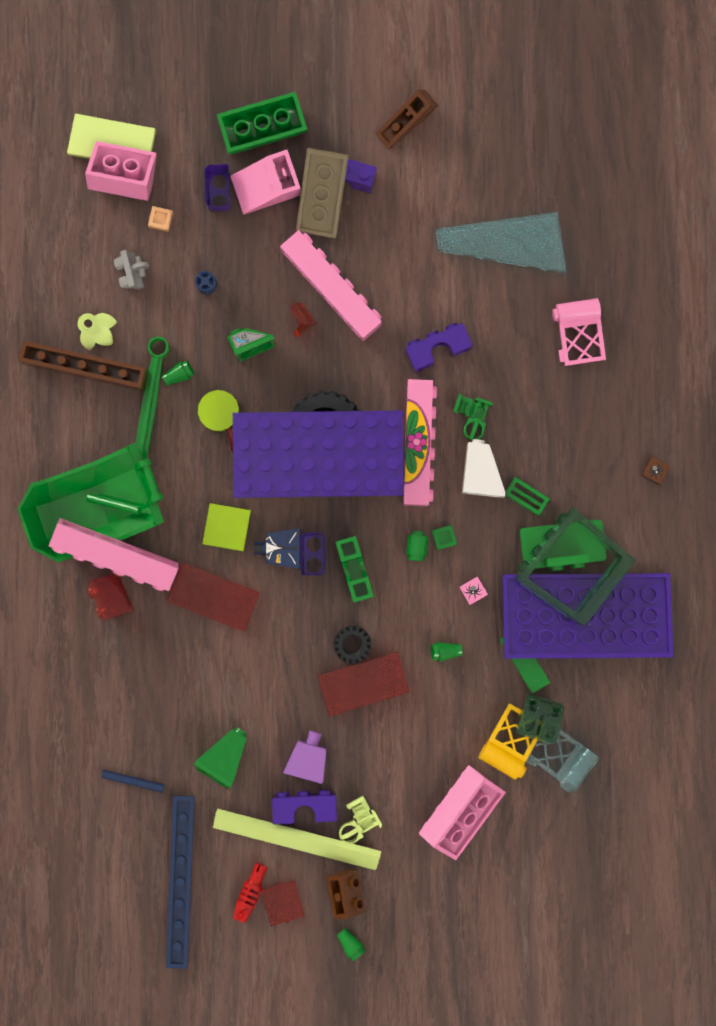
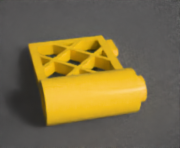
M509 703L489 740L482 748L478 759L514 780L518 777L522 778L527 769L524 765L537 740L542 742L548 731L544 729L546 724ZM511 710L518 713L520 723L509 725L507 716ZM522 716L525 717V718H527L528 720H527V721H523ZM533 722L539 725L535 734L527 736L524 724ZM521 725L524 737L513 740L510 728ZM507 729L510 741L501 743L495 739L500 730ZM526 740L527 749L524 755L516 751L514 742ZM511 743L512 748L506 746V744Z

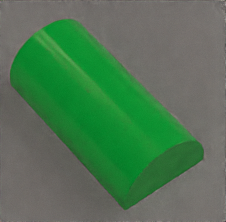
M296 91L217 114L228 155L308 133Z

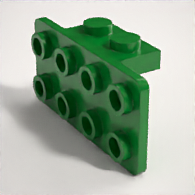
M601 520L522 528L519 532L523 566L527 570L551 567V571L564 570V565H572V569L585 567L584 563L605 561L607 558L603 523Z

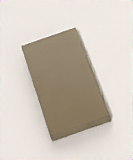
M307 148L296 232L299 230L302 233L337 238L349 159L348 154Z

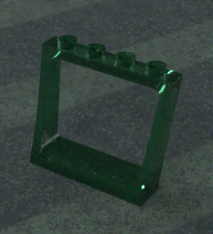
M570 508L567 513L563 512L557 518V526L554 529L550 528L544 534L543 538L545 541L541 546L537 544L532 549L530 554L533 556L529 561L525 560L519 565L517 570L520 572L514 579L576 624L585 626L636 559L606 536L575 508ZM573 520L615 556L613 563L574 611L529 580L531 572Z

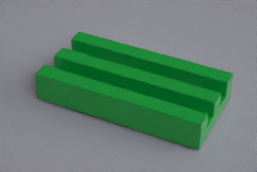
M517 477L513 478L505 491L506 497L538 517L550 500V498ZM517 483L521 487L525 488L532 494L542 499L543 503L541 504L534 498L530 497L523 491L516 488L514 485ZM511 490L516 492L523 498L527 499L534 505L538 506L539 509L536 510L529 504L525 503L518 497L511 494Z

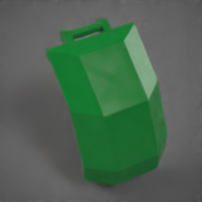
M133 443L92 463L31 483L17 508L31 550L57 563L73 558L71 554H60L53 551L52 547H49L59 518L120 541L164 523L157 503L163 500L164 496L159 492L151 469L152 463L150 458L142 460L137 444ZM87 494H93L142 507V512L140 515L87 502L86 496Z

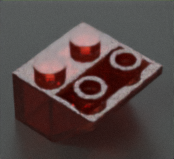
M111 573L88 582L89 587L87 591L90 598L96 601L97 607H95V610L100 619L112 621L134 611L119 575Z

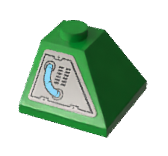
M248 328L235 329L231 332V335L227 336L238 362L276 347L273 335Z

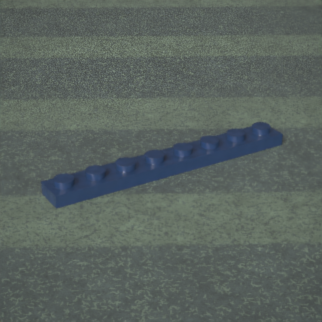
M191 795L173 796L166 968H188L195 796Z

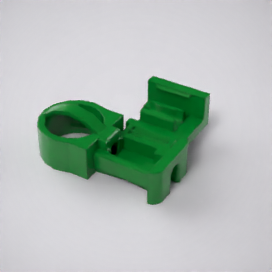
M459 394L453 413L458 414L460 412L466 414L465 417H468L463 428L465 438L469 441L473 439L479 440L484 434L486 423L483 421L488 407H492V403L481 398H475V402H473V399ZM471 423H474L469 437L466 433V428ZM479 425L481 433L477 438H474L477 427Z

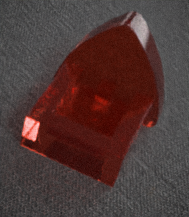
M294 303L289 307L301 324L293 332L296 338H298L314 326L316 322L302 303Z

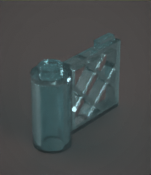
M547 720L544 729H547L549 726L555 730L557 740L545 742L543 738V743L536 742L535 746L543 745L545 757L536 759L530 754L526 762L534 768L536 765H539L561 782L559 786L568 793L571 790L576 792L599 760V757ZM559 734L562 735V736H563L564 738H566V739L560 740ZM570 741L576 746L572 753L562 755L560 742ZM558 743L560 755L548 757L546 744ZM569 756L564 763L563 757ZM561 758L562 767L558 773L549 768L548 759ZM541 760H546L547 766L544 765V764H543L542 762H540V761H541Z

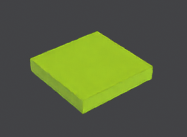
M210 503L202 544L244 552L251 510Z

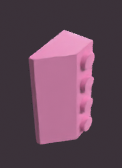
M468 765L418 834L435 849L457 860L506 792Z

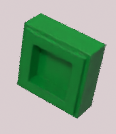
M452 525L431 530L437 551L457 545Z

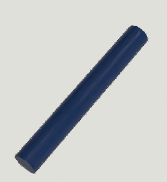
M103 770L101 776L104 779L163 793L165 787L164 784Z

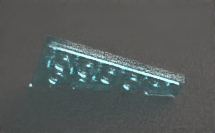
M558 212L435 230L437 247L440 252L474 256L479 259H491L496 262L524 267L530 266L546 271H558V273L563 274L567 272Z

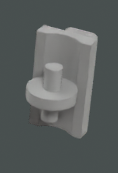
M121 251V256L113 260L115 268L119 271L125 270L126 276L119 278L120 287L123 289H143L142 277L146 276L144 270L150 267L149 263L142 262L141 256L136 257L135 252Z

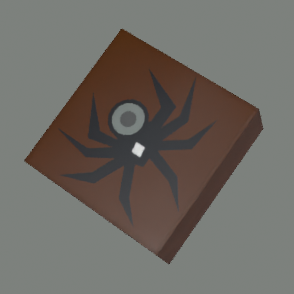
M652 456L641 475L660 485L670 466Z

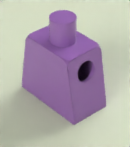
M309 730L307 741L298 740L285 767V774L323 783L327 747L319 745L321 733Z

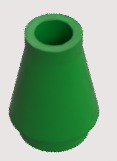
M186 360L184 362L180 361L167 373L163 374L162 377L165 384L169 386L190 380L191 376L195 375L189 361Z
M443 642L431 644V658L438 663L460 657L463 654L461 644Z
M347 928L336 935L347 958L350 957L352 961L356 960L366 951L363 947L364 944L350 933Z

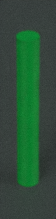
M87 494L86 496L87 502L140 515L142 512V507L93 494Z

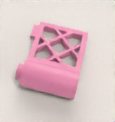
M598 298L556 304V309H553L552 313L554 321H557L559 324L562 350H558L560 362H564V366L606 360L601 326V308ZM590 324H596L597 333L593 338L583 332ZM572 327L579 333L573 341H570L565 336L564 328ZM581 334L590 340L584 350L574 344ZM592 343L599 347V357H592L586 353ZM573 346L581 352V355L577 360L569 361L568 351ZM583 355L588 357L586 359H581Z

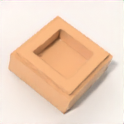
M152 206L148 227L169 232L173 211Z

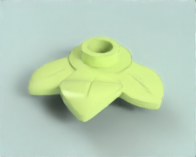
M90 313L81 315L77 325L81 331L80 341L82 345L88 350H91L95 343L103 346L112 345L113 338L109 328L113 327L117 321L106 313H100L95 316ZM90 320L92 326L89 328L85 327L84 321Z

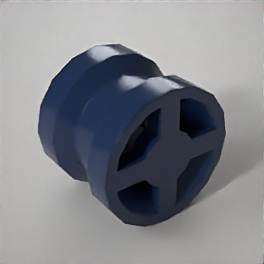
M202 271L197 274L195 278L197 289L202 294H212L217 288L215 276L209 271Z

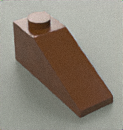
M417 90L375 134L390 149L422 123L439 105L426 90Z

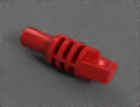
M255 862L250 879L244 882L233 915L234 919L242 923H246L262 891L261 883L268 869L267 866Z

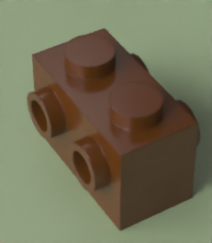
M359 869L341 870L326 876L334 919H350L366 912Z

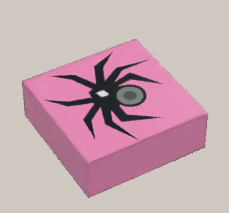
M478 577L459 587L469 605L488 595Z

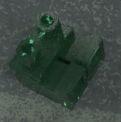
M526 693L514 732L556 745L564 713L563 703Z

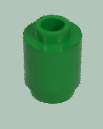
M412 531V535L407 536L406 555H408V560L424 561V557L427 556L428 536H424L425 532Z

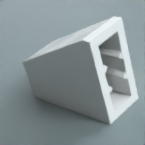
M473 439L472 442L467 444L462 494L504 498L505 490L490 445L484 444V440Z

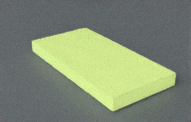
M75 114L67 154L90 159L96 141L152 152L156 129Z

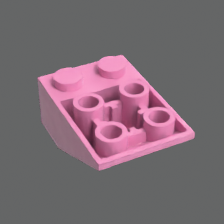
M288 150L267 156L230 176L243 215L301 196V188Z

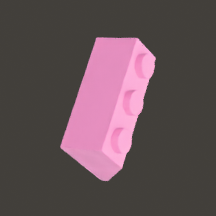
M96 141L85 173L87 188L148 201L153 186L157 153Z

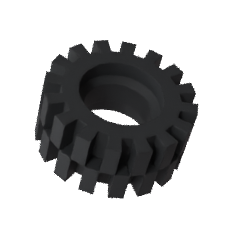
M347 626L341 629L334 639L335 653L339 659L346 663H360L367 658L371 651V639L368 633L361 627ZM354 636L360 640L361 647L357 652L350 653L345 649L344 642L348 637Z

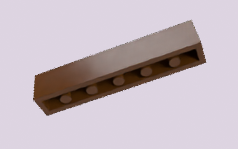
M23 341L18 359L20 363L26 366L139 391H145L148 370L145 367Z

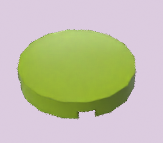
M221 390L208 392L202 397L198 405L200 421L206 428L218 432L232 427L233 413H239L240 410L237 400L230 393Z

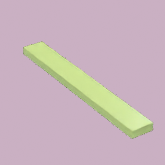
M217 809L213 824L215 829L373 870L377 869L381 855L379 850Z

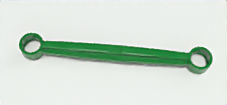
M154 337L148 343V351L152 357L136 438V444L142 460L148 457L163 358L167 357L170 352V345L163 337ZM157 341H163L166 345V350L161 355L152 352V346Z

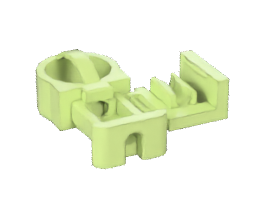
M364 796L346 804L349 810H353L355 814L353 818H356L357 821L353 819L341 825L339 836L342 841L354 844L363 838L362 833L377 825L380 828L382 827L376 811L370 809ZM352 825L355 827L352 831L342 835L341 832L345 826ZM358 832V835L353 840H346V838Z

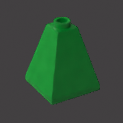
M237 727L235 730L232 729L196 760L194 768L229 790L235 778L247 739L245 737L247 733Z

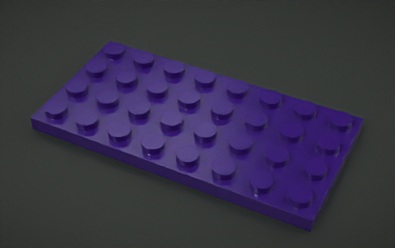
M403 411L233 413V498L404 496Z
M670 573L502 575L504 659L674 657Z

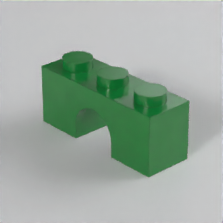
M356 536L337 541V549L353 602L374 597Z

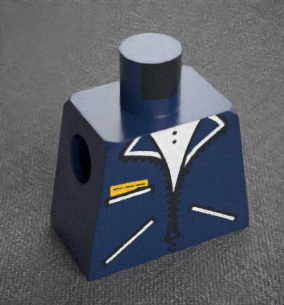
M301 529L267 533L266 542H254V555H266V563L301 569Z

